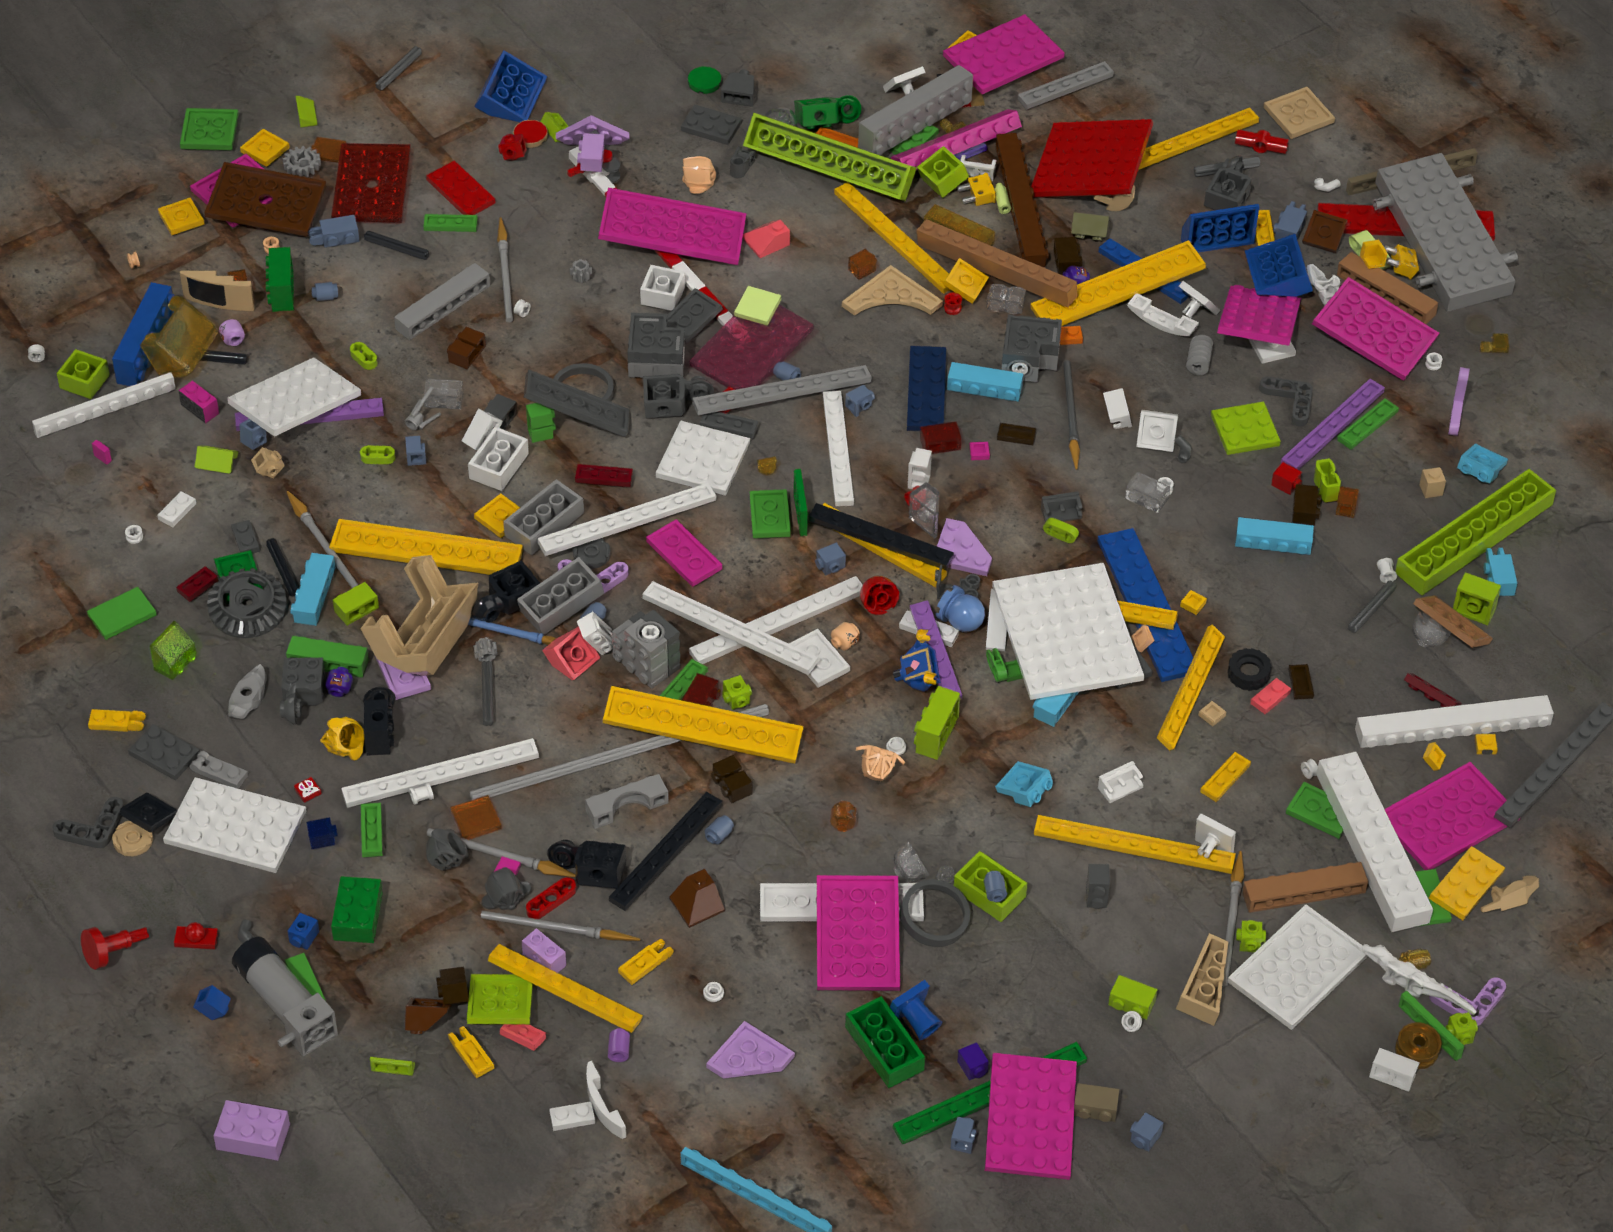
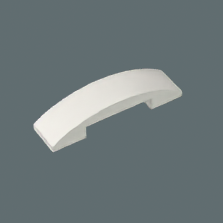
M1138 293L1133 296L1127 305L1131 311L1145 322L1171 334L1190 336L1199 325V322L1184 315L1179 319L1152 306V300Z
M991 589L986 650L997 648L998 651H1005L1007 629L994 590Z
M590 1061L587 1064L586 1075L588 1096L592 1103V1108L598 1119L609 1131L624 1139L626 1138V1126L618 1110L609 1113L598 1092V1089L601 1088L600 1076L593 1062Z

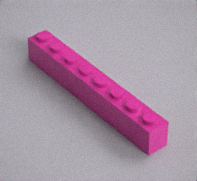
M1004 110L894 155L891 159L916 167V170H918L917 166L943 146L954 155L996 138V134H1005L1022 127L1017 110Z

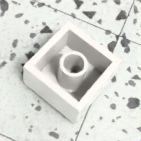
M650 265L640 289L641 305L672 311L678 305L685 289V272Z

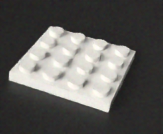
M680 421L658 466L656 478L690 487L709 483L714 493L726 496L749 447L750 438Z

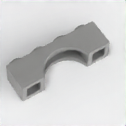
M659 774L648 776L637 782H631L625 786L585 799L586 813L594 829L613 823L615 812L625 804L639 803L651 810L669 803L668 790Z

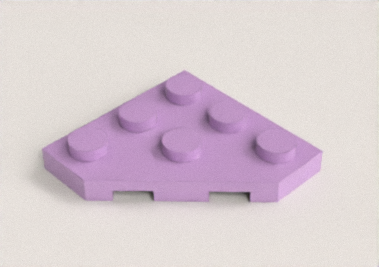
M591 115L557 132L556 139L567 145H579V140H581L583 133H590L596 130L599 134H604V145H618L629 139V132Z
M946 518L937 547L954 552V558L948 568L987 576L992 563L990 554L965 522Z
M744 1021L706 1063V1068L722 1078L780 1072L795 1057V1052Z

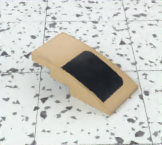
M180 271L184 299L215 308L254 311L255 305L251 281H234V276H217L216 271Z

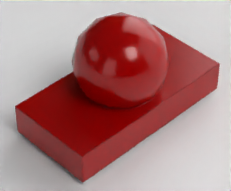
M198 922L190 923L187 927L177 926L174 947L215 949L218 928H204Z

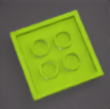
M1264 401L1211 410V417L1227 455L1280 446V438Z
M471 974L467 1024H530L533 983L514 974Z

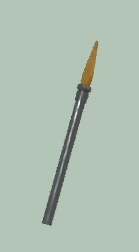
M1066 360L1063 362L1069 422L1068 442L1074 466L1077 470L1080 448L1076 429L1071 363Z

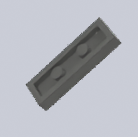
M713 412L703 414L700 426L753 439L758 428V421L726 413Z

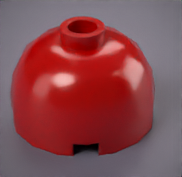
M873 576L863 583L860 590V599L863 606L871 614L882 615L887 613L885 610L891 607L893 609L899 600V590L889 578Z

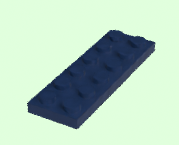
M910 346L907 431L943 432L946 347Z

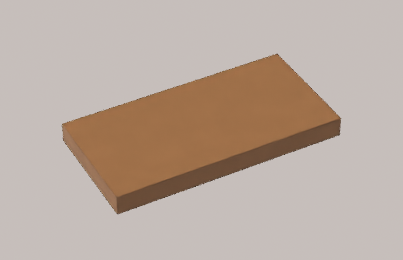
M1436 595L1416 598L1413 603L1472 648L1488 645L1493 639Z

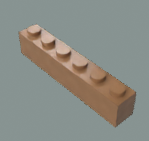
M1350 252L1339 262L1337 276L1343 280L1350 277L1424 324H1427L1436 316L1437 301L1380 268L1368 269L1362 258L1353 252Z
M1361 862L1347 863L1345 865L1328 866L1316 870L1309 869L1304 872H1291L1286 875L1244 881L1242 894L1248 912L1251 913L1366 893L1368 879Z

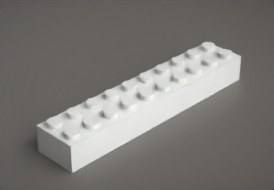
M1357 752L1319 760L1316 775L1327 794V798L1333 807L1335 815H1337V819L1343 828V832L1357 861L1362 863L1368 884L1391 932L1430 923L1433 908Z

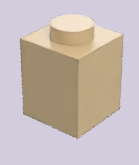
M1441 468L1422 470L1419 485L1424 497L1443 496L1446 480Z

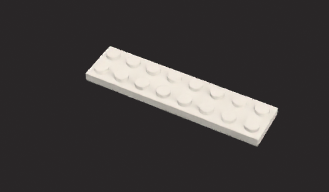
M760 883V922L817 921V883ZM898 883L899 921H901L900 906L907 891L916 883ZM923 890L914 893L910 897L908 910L912 921H924Z

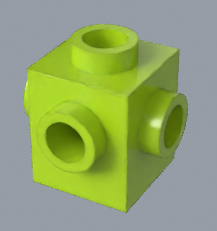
M741 675L723 681L722 696L724 702L728 703L732 710L750 704L752 691L749 684H745Z
M1242 920L1241 928H1237L1236 931L1239 951L1256 952L1261 947V943H1265L1266 930H1262V922Z
M1469 1012L1463 1014L1456 1013L1450 1016L1448 1025L1445 1027L1463 1045L1473 1043L1475 1033L1478 1031L1477 1023L1474 1019L1472 1020Z

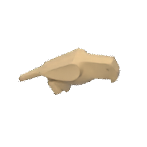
M1524 876L1523 880L1514 881L1504 888L1492 887L1491 897L1493 902L1481 907V912L1501 908V911L1527 904L1531 894L1539 887V878Z

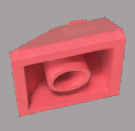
M776 220L744 233L742 239L759 258H762L789 246L790 230L781 220Z
M579 626L558 637L542 650L551 665L571 680H575L601 658L597 651L583 639Z

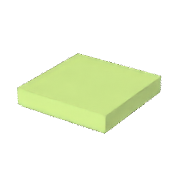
M748 286L734 311V316L768 326L782 299L781 295Z

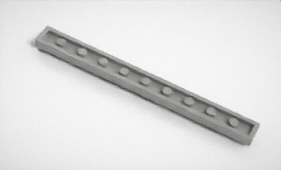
M866 365L695 397L692 399V404L697 415H703L870 383L872 377Z

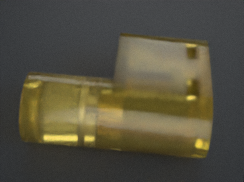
M943 119L940 122V127L947 134L967 126L963 121L954 125L948 119Z
M1493 333L1492 342L1481 341L1480 352L1508 353L1509 351L1508 334Z

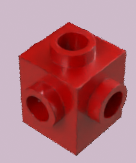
M507 134L502 137L498 145L499 152L503 155L504 160H516L524 157L527 150L522 134Z

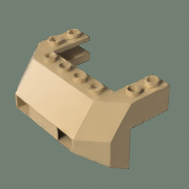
M431 555L417 556L411 558L404 570L420 600L404 623L396 631L388 615H382L377 623L373 616H369L361 627V631L378 660L406 673L434 675L468 626L472 608L477 600L478 583L447 585Z

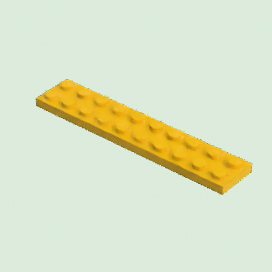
M1188 240L1078 284L1077 297L1069 307L1043 298L1030 303L1031 309L1037 318L1061 319L1063 326L1133 298L1137 293L1143 294L1206 268V263Z
M344 519L338 520L329 546L336 553L409 563L412 557L431 555L437 567L489 575L519 562L523 552V545Z
M611 686L603 716L604 724L794 764L796 763L803 732V726L615 686Z

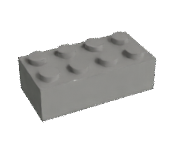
M556 479L503 521L504 535L515 544L523 545V550L533 555L540 549L538 545L539 537L564 530L584 514L583 498Z
M578 557L519 597L517 601L521 613L539 633L545 635L603 595L604 590L601 580Z

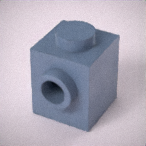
M248 419L239 424L240 442L254 450L267 442L266 430L252 420Z
M837 542L817 550L815 564L819 570L823 571L825 576L845 568L846 555Z
M1145 1112L1139 1122L1135 1121L1131 1126L1130 1142L1136 1147L1149 1152L1162 1134L1163 1122Z

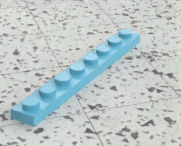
M687 1147L682 1150L681 1164L806 1232H832V1225L827 1220L819 1219L807 1209H801L793 1205L790 1200L778 1197L769 1189H763L751 1179H745L734 1170L726 1169L717 1161L709 1160L702 1156L697 1150H691Z

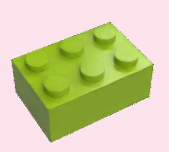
M938 686L935 693H931L929 705L924 707L921 715L922 719L917 721L915 725V753L938 760L959 717V692Z
M981 851L954 875V886L963 893L965 898L1000 922L1026 898L1027 882ZM990 871H999L1004 877L1007 896L1000 902H993L987 899L984 879L985 875Z

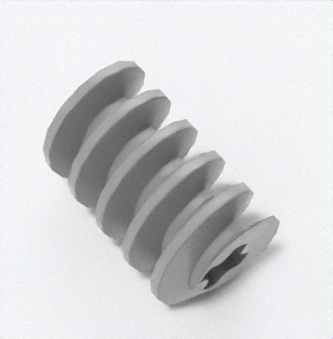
M1197 335L1191 339L1186 367L1194 375H1204L1208 372L1213 340L1209 336Z

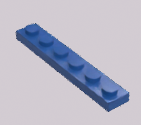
M1111 238L1103 243L1098 251L1121 267L1143 259ZM1177 280L1156 288L1179 304H1182L1190 297L1179 287L1181 282Z

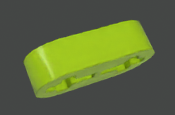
M355 342L350 346L351 357L366 370H372L377 367L376 354L364 343Z
M368 445L360 449V458L365 464L387 465L393 463L396 459L395 450L391 446Z
M1048 518L1043 525L1045 533L1067 543L1075 542L1079 535L1077 528L1055 518Z

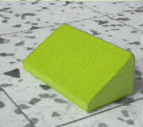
M296 96L300 127L316 126L317 118L314 101Z
M545 112L540 121L546 126L549 135L555 142H560L556 139V133L569 127L559 113Z
M370 1057L371 1071L413 1076L415 1062Z

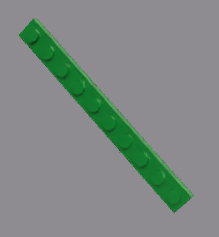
M1077 1042L1041 1057L1077 1061L1076 1067L1087 1062V1057ZM990 1081L894 1123L892 1128L901 1144L903 1145L956 1121L957 1117L963 1118L988 1107Z

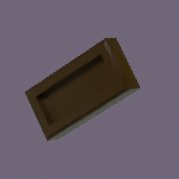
M1000 423L997 440L1033 446L1036 428Z
M1308 664L1289 665L1288 672L1294 700L1313 699L1314 691Z

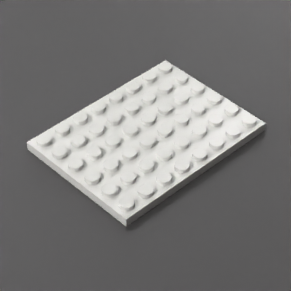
M1104 563L993 581L992 587L1030 700L1144 681L1141 665Z

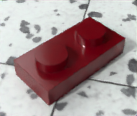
M205 566L176 587L177 592L190 602L219 581L218 576Z

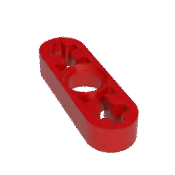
M564 877L528 901L526 904L527 916L533 919H541L574 896L576 893L575 880L570 877ZM553 895L557 899L549 902L546 900V897Z

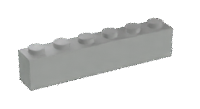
M476 263L465 268L462 272L453 276L429 294H426L422 299L398 313L394 317L395 329L408 340L413 339L490 287L489 273Z

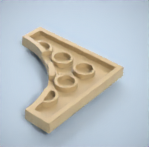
M890 265L843 300L842 307L855 316L859 312L874 306L901 304L918 308L931 315L943 306V301Z

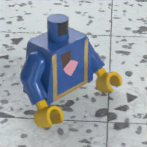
M919 629L916 633L917 640L915 644L900 658L902 668L894 670L893 676L897 682L904 680L913 689L924 692L931 685L941 682L936 652L926 643V641H930V636L926 635L928 630Z

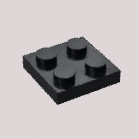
M148 792L120 808L121 816L150 833L173 819L177 813V809Z

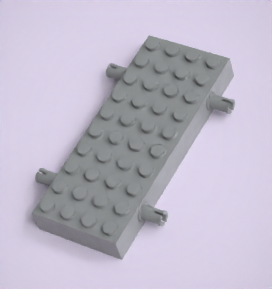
M1442 153L1378 169L1375 184L1383 197L1373 199V207H1375V210L1389 207L1412 249H1415L1417 259L1426 275L1415 278L1419 288L1432 284L1447 312L1512 295L1515 279L1506 264L1517 262V253L1512 251L1500 254L1462 188L1473 185L1471 174L1456 177Z

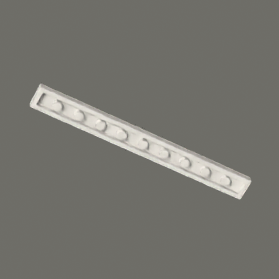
M709 483L702 484L539 537L538 545L544 555L548 556L716 501V494Z
M856 576L746 624L766 634H774L859 597L862 583ZM718 635L689 648V654L695 661L705 664L744 647V645Z
M652 581L643 593L644 600L802 673L809 675L818 663V657Z
M532 738L341 789L346 806L349 808L409 792V788H418L424 786L427 782H429L430 786L537 759L539 758V753Z

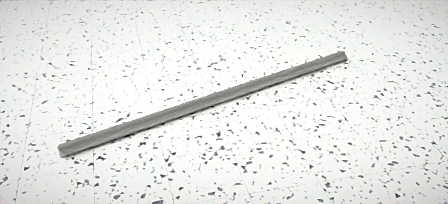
M762 704L739 711L738 713L763 717L769 714V708L767 704ZM661 735L472 790L470 791V798L472 802L480 801L682 740Z

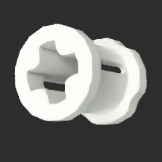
M1391 558L1380 559L1377 562V567L1381 573L1380 580L1383 583H1387L1390 580L1393 582L1397 578V574L1393 570L1394 563Z
M429 782L418 788H409L414 805L422 800L434 799Z

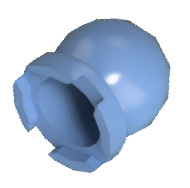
M953 585V590L951 592L947 590L941 597L937 605L940 610L939 613H936V617L943 622L949 621L956 630L961 632L976 630L983 623L985 617L982 602L975 596L964 595L965 592L961 587Z

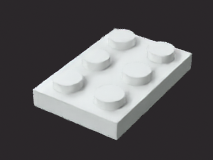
M819 629L789 643L818 657V663L810 674L807 675L818 688L850 671V665Z

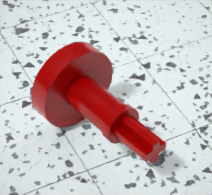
M92 927L83 930L81 933L82 951L88 965L96 970L107 966L108 953L123 948H130L132 943L149 938V934L145 927L131 932L122 930L119 933L103 937L98 928Z

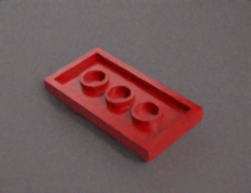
M455 160L426 175V180L463 215H475L496 204L495 198Z

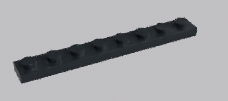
M818 503L815 504L808 516V521L938 568L942 565L944 570H947L954 558V552Z
M706 792L619 885L618 889L609 896V902L626 911L722 807V800Z

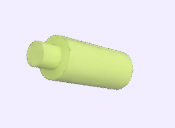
M997 183L994 190L996 192L998 210L1001 214H1007L1011 211L1007 189L1002 183Z

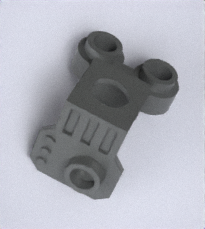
M942 565L935 572L937 599H941L946 589L953 590V585L941 584ZM969 574L965 579L960 578V584L957 586L964 590V595L969 594L978 598L977 589L980 586V577L976 574Z

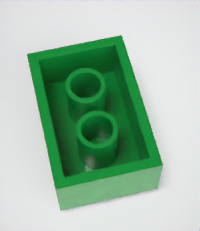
M290 247L269 248V256L265 257L266 266H269V268H266V279H269V281H266V292H270V294H267L268 305L271 304L272 312L293 311L294 271Z
M340 877L331 925L333 941L374 943L383 895L381 879Z

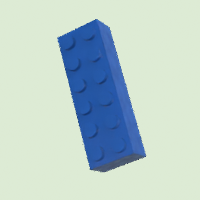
M152 282L149 285L112 358L117 384L133 386L144 380L147 368H150L151 360L157 354L158 346L163 342L164 334L169 329L171 320L177 313L172 286Z

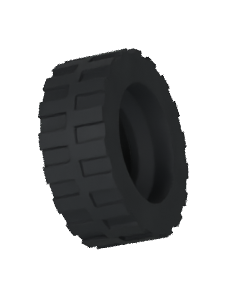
M1244 648L1233 653L1232 657H1230L1227 672L1228 678H1230L1231 683L1242 690H1259V688H1263L1269 682L1272 664H1270V659L1260 650ZM1243 664H1253L1259 668V672L1256 675H1246L1240 671V667Z

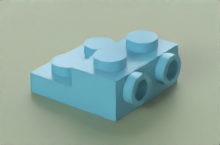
M1474 444L1461 455L1457 468L1464 474L1475 476L1479 481L1490 484L1497 478L1499 471L1506 466L1508 459L1480 445Z
M1018 761L995 787L998 793L1012 796L1015 803L1031 807L1034 803H1038L1041 800V795L1045 790L1052 788L1053 780L1049 770Z

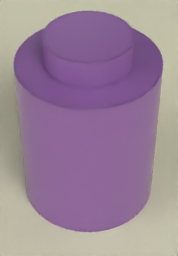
M617 1028L609 1033L608 1058L611 1061L624 1062L629 1057L630 1034L626 1030Z

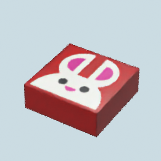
M312 777L294 785V790L304 803L321 795V789Z

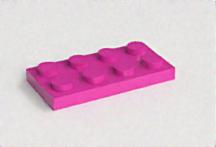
M677 519L646 537V542L692 587L722 570V563Z

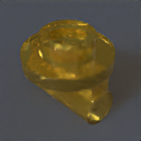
M776 456L757 460L758 471L764 475L774 473L777 464Z

